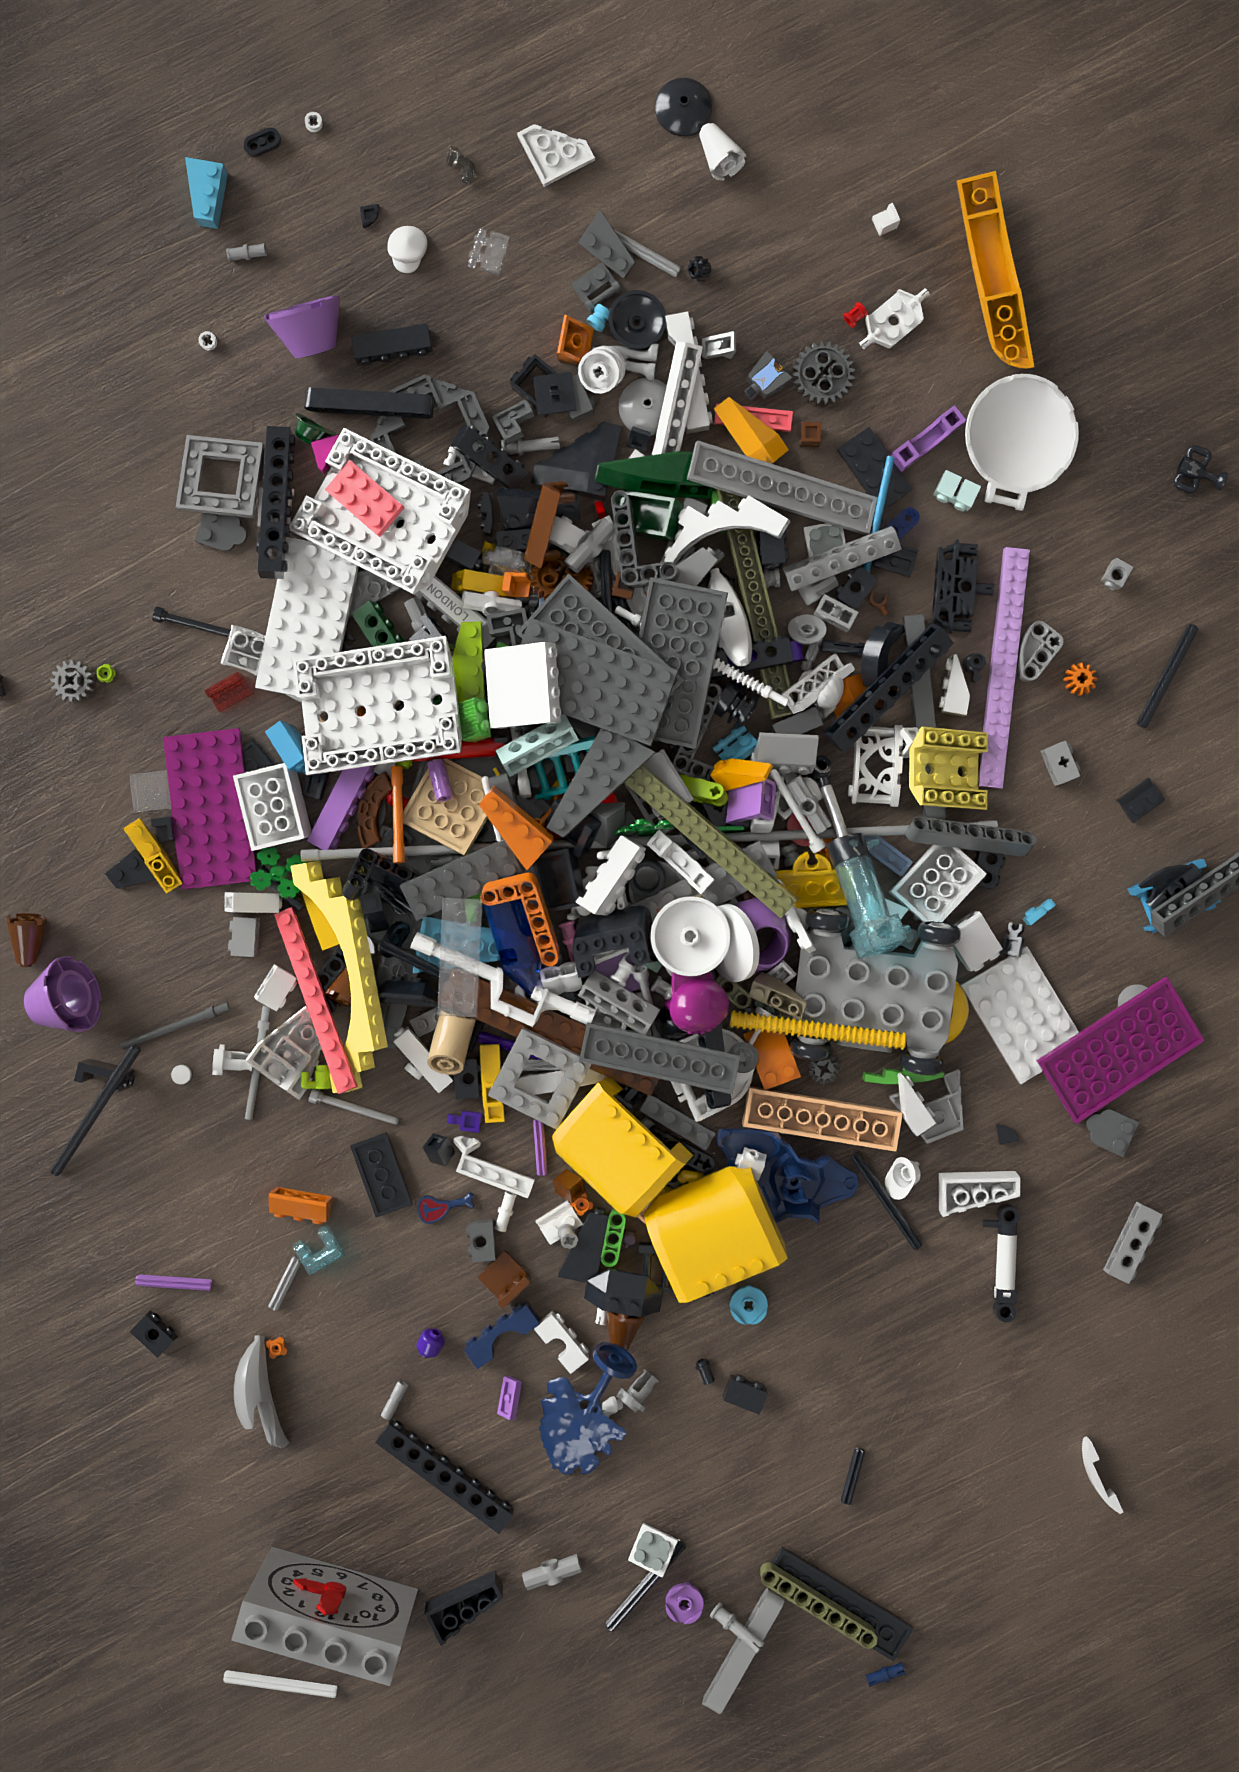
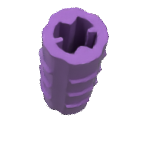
M442 759L430 761L427 765L437 802L452 799L453 795L444 761Z

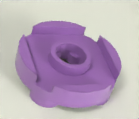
M689 1582L677 1584L666 1594V1612L675 1622L693 1623L702 1614L703 1596L699 1589ZM681 1600H688V1607L680 1606Z

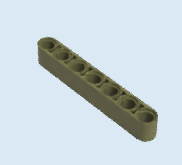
M767 1562L761 1566L760 1576L765 1586L864 1648L871 1649L877 1644V1636L872 1625L773 1563ZM767 1572L774 1573L772 1577L764 1576ZM784 1582L790 1583L788 1587L784 1588L781 1586ZM804 1592L806 1593V1596L800 1598L798 1597V1594ZM816 1603L823 1604L820 1608L814 1607ZM833 1613L839 1614L836 1618L830 1617ZM848 1624H855L853 1628H847ZM865 1634H872L870 1638H863Z

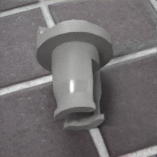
M645 1369L627 1392L621 1388L616 1396L635 1413L638 1410L643 1412L646 1409L641 1404L651 1393L656 1382H659Z

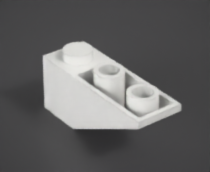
M953 654L946 662L945 669L948 670V674L943 679L942 689L945 690L944 696L940 697L939 707L941 708V713L964 717L967 715L970 694L958 656Z
M899 1073L898 1084L902 1117L911 1131L918 1136L936 1124L932 1118L935 1115L929 1106L925 1108L922 1103L924 1098L918 1091L914 1092L912 1089L914 1084L911 1079Z

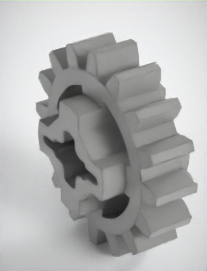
M70 660V664H68V662L63 661V667L56 666L58 672L52 671L55 678L50 679V681L54 682L55 685L51 688L58 690L55 695L62 696V700L67 701L69 698L70 702H75L76 698L78 701H82V696L88 697V690L93 691L89 687L90 684L95 682L90 680L93 673H87L89 667H83L81 662L76 664L74 660ZM70 669H78L77 671L75 670L73 673L68 671ZM72 690L77 691V693L68 694L67 692H71Z

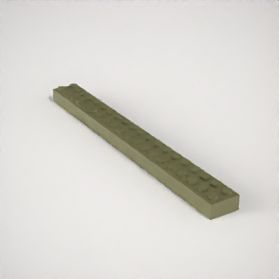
M716 489L720 502L737 512L740 510L738 506L744 497ZM737 528L726 530L753 642L758 640H765V642L773 641L772 638L778 637L753 530ZM774 648L766 650L768 657H774L777 654ZM785 665L760 670L764 686L772 687V690L780 695L790 688ZM791 692V693L789 694V696L791 697V699H792L793 702H794L793 695H792V692ZM769 697L767 698L772 720L794 715L788 705L784 706Z
M644 764L624 782L777 916L782 918L799 899Z

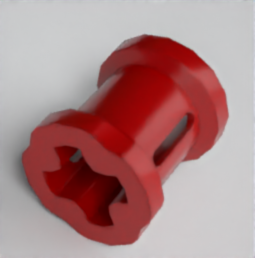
M857 302L853 309L848 313L845 312L842 316L845 322L851 328H854L859 320L863 317L866 318L868 312L860 302Z

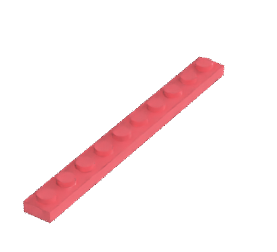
M288 908L274 914L337 1093L342 1094L358 1087L296 912L294 908Z

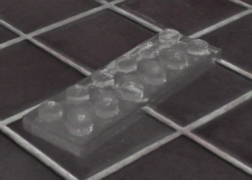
M443 897L437 1015L477 1017L482 923L481 899Z

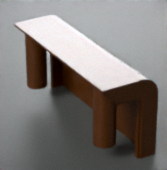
M564 481L548 482L542 485L524 556L526 561L539 568L542 567L544 561L560 558L558 550L547 551L559 504L575 501L573 493H562L564 487H569L568 483Z

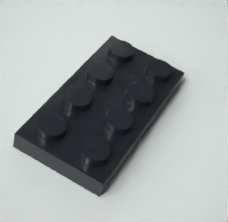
M868 427L840 446L837 451L868 495L878 497L886 459L889 454L871 428ZM893 463L884 510L913 490L895 463Z
M387 1132L350 1145L376 1218L413 1204Z

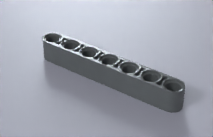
M915 817L905 832L906 837L912 842L1014 856L1028 855L1037 842L1035 835L1028 831L927 817Z

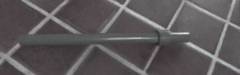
M227 1002L216 1007H208L201 1013L121 1042V1048L125 1050L133 1044L138 1045L206 1018L212 1019L217 1017V1014L230 1010V1005Z

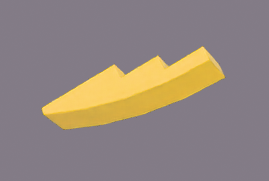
M302 892L322 951L339 945L336 934L323 912L310 897Z

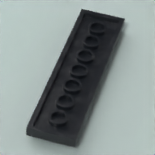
M781 1546L772 1563L872 1625L877 1636V1644L872 1649L894 1661L913 1631V1626ZM767 1572L764 1576L772 1577L774 1573ZM784 1582L781 1586L785 1588L788 1587L790 1583ZM804 1592L798 1594V1597L800 1598L806 1596V1593ZM816 1603L814 1607L820 1608L823 1604ZM833 1613L830 1617L836 1618L839 1614ZM850 1623L847 1625V1628H853L855 1624ZM865 1634L863 1638H870L872 1634Z

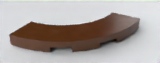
M386 771L378 775L368 785L358 806L357 830L363 848H370L382 841L377 824L378 811L384 798L392 791L391 780Z

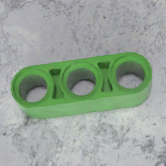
M615 1209L609 1213L601 1261L607 1267H613L618 1262L626 1222L625 1215L619 1214ZM620 1215L622 1221L615 1223L612 1221V1217ZM612 1233L617 1234L619 1237L615 1242L608 1239V1236ZM608 1252L615 1255V1258L611 1261L605 1258V1254Z

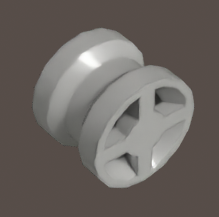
M775 568L773 571L763 569L766 588L770 586L780 588L779 568Z

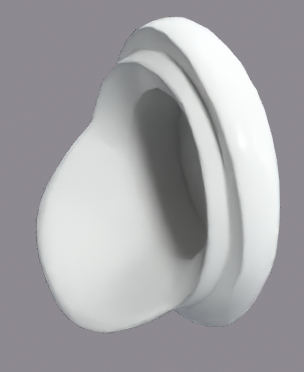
M402 226L390 235L388 253L392 257L393 264L398 271L402 273L414 272L426 252L427 238L424 232L416 227Z

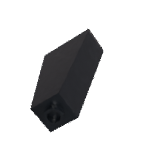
M595 1207L594 1210H589L577 1234V1245L569 1250L559 1269V1278L587 1283V1279L598 1274L609 1213L605 1212V1209Z

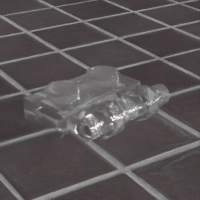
M479 228L478 234L475 235L473 240L475 242L473 250L470 251L468 256L470 259L468 266L475 268L477 262H482L480 266L482 271L499 276L510 236L491 231L490 237L487 238L485 237L486 230ZM482 245L487 246L484 254L480 253Z

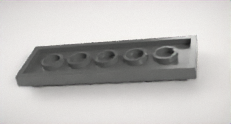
M502 839L400 884V888L417 921L481 893L483 886L488 882L523 874V870L516 855L505 840Z

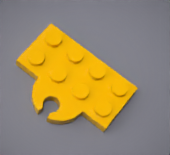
M807 851L798 856L794 862L793 870L776 871L777 877L775 878L777 880L780 879L785 887L799 898L794 903L796 908L852 905L851 867L834 869L831 867L829 859L820 852L815 853L817 862L814 865L807 864L809 859Z

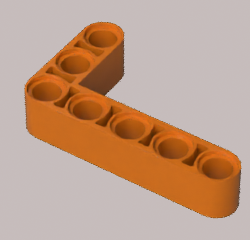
M523 873L486 883L480 896L482 903L491 906L516 899L522 900L542 963L547 966L555 965L558 962L560 948L537 877L533 873ZM529 882L533 886L527 887L523 883ZM505 887H511L513 891H507ZM490 891L493 892L495 895L489 896L486 894V892ZM536 900L538 904H531L529 901ZM540 917L544 921L538 922L535 918ZM541 935H547L549 938L543 939ZM552 952L554 956H548L546 953Z

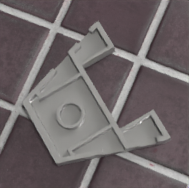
M959 1069L944 1074L943 1079L949 1094L923 1104L925 1108L929 1106L935 1115L932 1118L936 1123L920 1134L927 1144L963 1130L961 1076ZM899 1092L889 1095V1099L901 1112Z

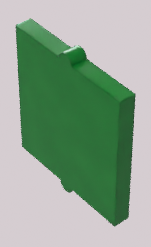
M744 826L717 827L722 833L744 831Z

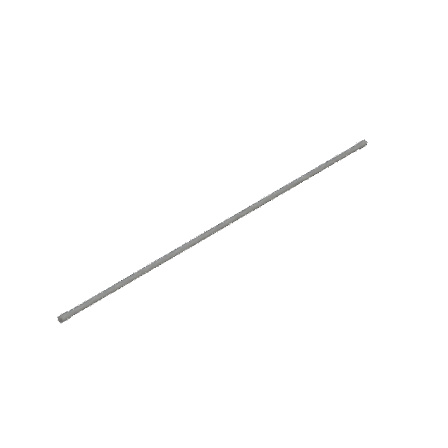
M979 821L970 823L998 827L997 821ZM909 825L847 828L848 834L862 833L864 837L905 835ZM834 828L826 829L818 834L815 829H812L815 835L822 839L837 838ZM804 830L771 831L770 833H724L733 842L809 839ZM667 835L678 845L688 844L682 835ZM653 836L628 838L641 846H648L647 843ZM553 840L545 850H561L575 846L567 840ZM596 841L591 846V848H606ZM615 841L608 848L613 847L617 841ZM493 843L473 844L468 854ZM444 845L405 847V856L460 854ZM393 847L368 848L386 857H393ZM364 848L301 850V861L357 858L360 851Z

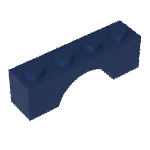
M528 1301L524 1304L522 1302L518 1303L512 1308L513 1312L508 1315L506 1313L496 1320L498 1323L493 1326L488 1325L481 1331L482 1334L477 1338L473 1336L466 1342L464 1352L477 1369L493 1359V1342L499 1334L505 1331H517L525 1335L540 1324L541 1319Z

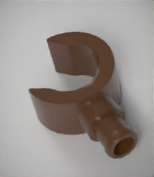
M874 590L869 596L870 605L879 608L883 616L889 614L885 605L887 594H885L883 602L878 604L873 600Z

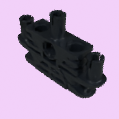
M959 539L946 548L938 547L936 555L932 623L935 624L937 622L940 626L947 629L949 634H952V631L971 633L972 627L969 626L972 625V620H954V617L960 615L962 618L965 616L966 618H971L974 614L975 594L993 596L994 590H992L994 588L993 583H976L978 558L971 560V558L967 557L964 560V557H958L959 555L977 556L978 550L976 548H978V544L959 543ZM951 553V558H944V554ZM955 581H959V582L956 584V586H955V592H956V593H954ZM962 583L969 586V592H964L961 589ZM939 614H946V620L938 617Z

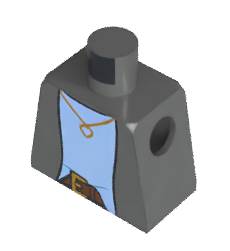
M766 351L749 373L747 382L750 386L744 391V394L750 400H753L758 394L766 400L789 385L792 377Z

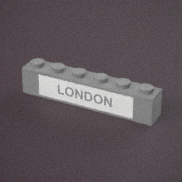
M435 575L430 584L414 594L419 599L422 597L428 601L426 605L434 612L440 611L443 614L441 618L448 624L453 622L458 627L456 629L458 632L462 622L482 621L484 650L495 639V637L492 638L490 635L488 621L476 610L462 608V598Z

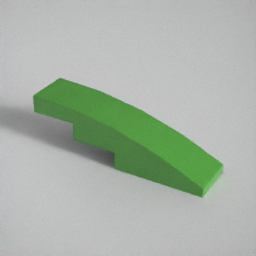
M883 1067L882 1075L863 1071L862 1079L864 1082L898 1084V1074L901 1073L904 1077L908 1076L913 1083L942 1078L945 1073L941 1071L936 1075H919L904 1069L901 1071Z

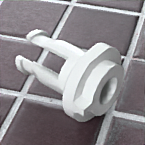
M220 1044L219 1049H214L212 1075H222L223 1070L252 1071V1066L246 1061L249 1053L225 1050V1045Z

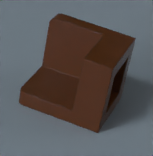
M802 422L800 447H819L821 443V422Z
M617 572L612 595L632 600L635 589L628 588L622 582L621 573ZM629 575L627 582H634L636 577Z
M567 1169L553 1180L555 1193L571 1203L585 1192L583 1178Z

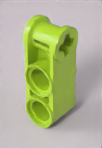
M679 774L692 795L693 801L715 806H723L727 803L728 794L724 791L721 784Z

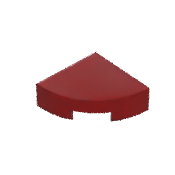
M595 502L599 520L607 517L603 502Z

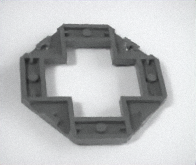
M425 374L389 391L395 393L433 394L440 411L458 403L467 426L470 427L471 425L480 431L479 435L483 438L488 437L490 427L474 392L463 390L444 381L441 382ZM379 416L378 425L370 441L396 453L389 435L405 428V423L402 417ZM477 441L472 446L474 451L478 449ZM459 453L462 461L436 473L461 485L471 480L476 465ZM420 460L415 461V463L423 466Z

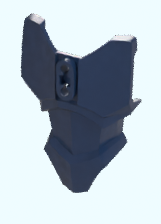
M720 1129L718 1131L717 1144L728 1159L726 1167L738 1166L735 1165L738 1153L742 1154L744 1147L766 1154L765 1167L757 1182L776 1223L789 1217L811 1218L812 1221L819 1223L820 1209L845 1198L853 1197L857 1190L858 1179L855 1172L839 1164L828 1154L818 1157L815 1161L797 1156L791 1145L783 1141L779 1133L757 1129Z

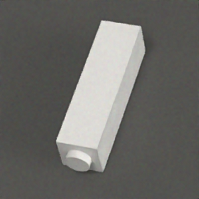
M408 1026L405 1029L401 1027L394 1033L393 1042L438 1093L453 1082L451 1075L438 1073L428 1066L429 1050Z

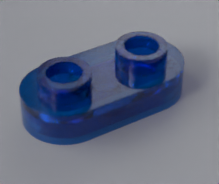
M912 507L905 508L888 523L886 528L892 526L897 529L898 539H901L918 523L919 513ZM908 515L912 517L910 522L906 520Z

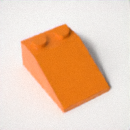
M755 1030L743 1034L746 1043L750 1041ZM767 1030L760 1032L753 1046L758 1052V1063L755 1068L763 1089L767 1090L801 1077L785 1034L783 1032L782 1034H779V1032L773 1033V1031L768 1033Z

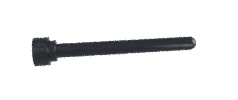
M156 606L153 612L152 620L154 622L162 623L169 621L226 637L230 635L231 630L169 614L168 611H165V608Z

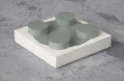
M825 523L803 528L808 557L846 544L844 531L841 527Z
M643 1523L628 1561L663 1578L678 1539Z

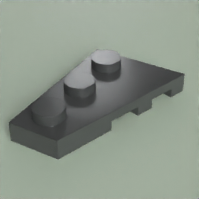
M599 210L578 243L622 278H625L636 261L620 240L602 210Z

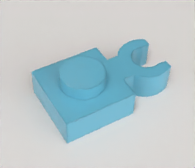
M1047 899L1039 907H1032L1025 912L1026 916L1022 920L1026 925H1032L1056 904L1052 899Z

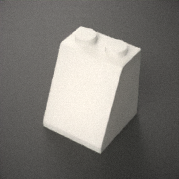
M972 911L953 924L961 930V939L957 944H954L953 950L968 971L974 970L976 972L984 967L983 963L988 959L992 961L1000 955L999 951L1003 948L980 912Z

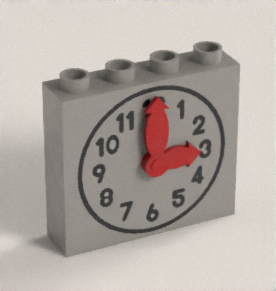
M271 1547L243 1599L232 1641L390 1686L418 1589Z

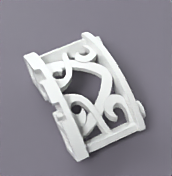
M895 725L894 728L870 727L864 736H875L876 743L873 744V741L867 738L868 744H863L861 737L854 743L852 785L848 787V796L852 798V804H856V802L885 803L898 807L901 789L899 779L903 764V756L900 755L903 747V738L899 734L902 730V725ZM880 737H890L880 741ZM882 747H884L885 751L887 749H890L892 751V754L890 756H886L883 752ZM860 748L866 750L861 757ZM876 750L879 751L880 756L885 761L892 763V767L883 770L877 779L871 775L864 764ZM859 770L865 778L859 779ZM884 774L890 775V781L883 779V784L880 782ZM865 784V791L871 785L874 786L872 794H859V786ZM877 790H880L889 795H878L876 793Z

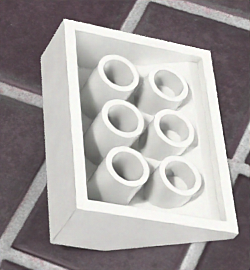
M285 763L233 776L252 851L310 836L312 831L297 772L289 770Z
M932 845L889 893L904 907L909 908L908 910L922 922H943L985 877L986 873L959 848Z

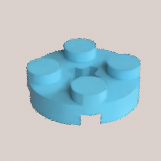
M748 1284L733 1292L729 1305L731 1314L736 1321L741 1324L754 1325L764 1319L767 1314L768 1304L762 1290ZM746 1301H748V1302L752 1301V1302H753V1303H752V1306H753L752 1309H750V1308L745 1309V1308H744Z

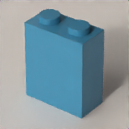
M283 721L277 722L266 730L265 733L287 768L301 774H306L302 735L296 726Z

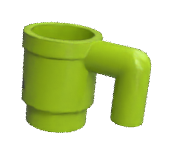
M316 1065L315 1081H309L308 1071L301 1072V1087L303 1089H332L328 1065Z

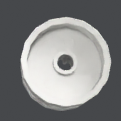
M611 346L594 348L582 357L579 363L578 375L580 381L586 389L593 393L602 394L608 392L622 381L626 369L625 361L619 351Z

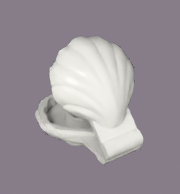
M812 670L805 671V672L802 674V676L799 678V680H800L801 678H803L805 675H807V674H808L810 671H812ZM817 672L816 680L822 682L824 676ZM841 677L832 679L825 686L824 690L820 692L819 698L812 703L817 711L821 710L824 718L836 709V705L842 697L844 690L843 679ZM804 682L803 691L810 692L811 683Z

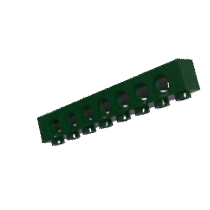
M369 600L352 613V616L373 647L405 642L403 637L393 629L395 627L393 622L384 615L383 612L385 610L380 603ZM378 619V624L374 627V620ZM388 634V640L384 643V636ZM437 695L434 696L433 704H441L442 698Z

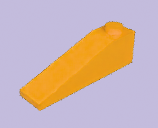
M730 397L713 408L745 456L772 464L789 450L778 433Z

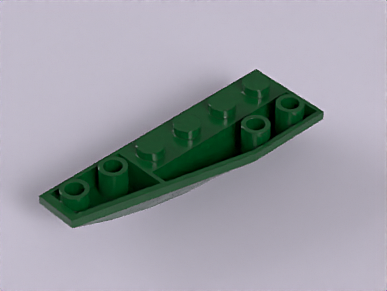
M675 451L598 463L595 482L658 496L711 499L713 492L712 487L687 480L693 452Z

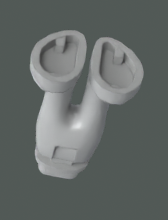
M652 344L647 350L611 346L623 356L626 365L625 371L643 374L647 380L654 381L659 344ZM632 358L648 361L651 363H635L627 361V359Z

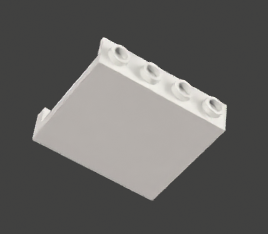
M540 642L485 649L490 728L501 729L513 726L561 722L560 690L558 687L559 671L556 662L557 649L555 643Z

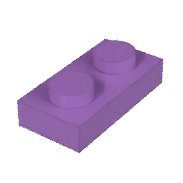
M504 1376L497 1414L508 1420L516 1419L522 1381L511 1376Z

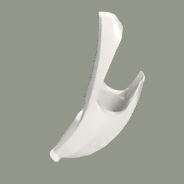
M719 568L710 570L711 577L708 589L728 592L718 645L724 649L735 665L745 666L750 663L752 657V641L748 620L733 587L720 573Z

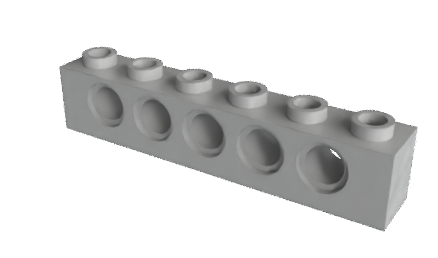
M891 526L783 567L787 583L791 591L899 551L901 546L897 533Z

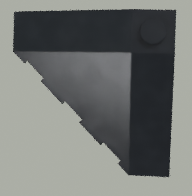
M602 422L598 425V428L590 433L586 432L566 448L562 447L552 453V456L545 461H539L534 466L531 484L542 486L543 483L564 481L569 485V487L563 488L562 491L576 492L577 495L605 501L609 485L595 482L598 463L615 461L622 426Z

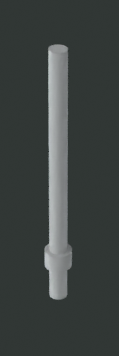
M263 1005L261 1020L258 1021L257 1028H259L257 1044L266 1037V1032L270 1026L268 1021L270 1007ZM254 1067L245 1119L247 1120L253 1119L260 1072Z

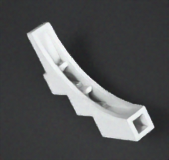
M749 495L740 502L738 506L740 510L738 512L720 501L712 504L708 511V514H710L708 517L688 506L678 516V519H680L678 523L684 528L677 532L674 538L676 541L665 552L664 556L666 558L664 561L672 562L676 565L681 556L695 543L709 535L724 530L736 528L753 529L766 532L780 539L790 521Z

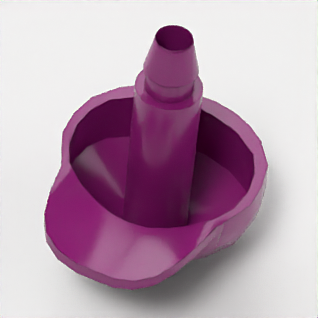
M711 971L697 976H684L673 972L672 998L665 1002V1008L670 1011L672 1021L679 1029L686 1031L688 1034H698L699 1032L705 1034L706 1031L710 1032L713 1028H716L727 1017L729 999L724 989L714 981Z

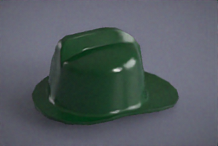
M299 413L295 414L298 418L295 435L305 443L311 444V442L318 441L325 433L337 435L310 418Z

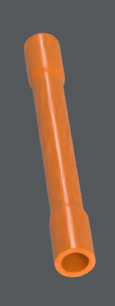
M392 766L393 863H405L402 802L403 767Z

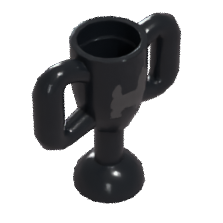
M1192 445L1188 448L1186 456H1183L1177 467L1176 473L1178 475L1174 479V486L1186 493H1194L1199 487L1200 479L1205 478L1214 482L1215 488L1220 491L1227 480L1228 473L1222 472L1216 475L1207 471L1206 466L1212 458L1211 452L1201 446ZM1193 452L1204 456L1205 459L1200 463L1193 459L1192 454ZM1183 477L1193 479V486L1180 482Z

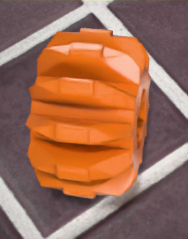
M1078 663V666L1075 664L1071 665V670H1066L1065 672L1069 677L1063 678V681L1069 682L1065 688L1072 687L1070 693L1074 694L1077 691L1078 696L1083 695V692L1086 694L1090 693V688L1096 687L1093 682L1097 681L1098 678L1092 677V674L1096 671H1089V664L1085 667L1083 663ZM1080 675V678L1083 677L1084 681L1081 683L1077 680V677H1079Z

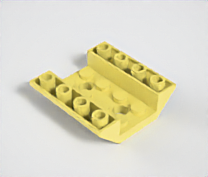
M932 727L920 728L910 747L909 788L920 805L987 810V790H978L979 754L988 752V733ZM927 764L931 769L929 774L925 770ZM959 767H960V768L962 769V771H963L962 776H959V774H958V768H959Z

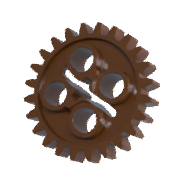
M565 553L559 559L544 561L541 568L537 566L532 568L530 582L533 593H538V598L544 597L545 601L568 574L588 592L592 591L593 571H590V565L586 566L585 564L576 573L566 564L565 560L567 557H565Z

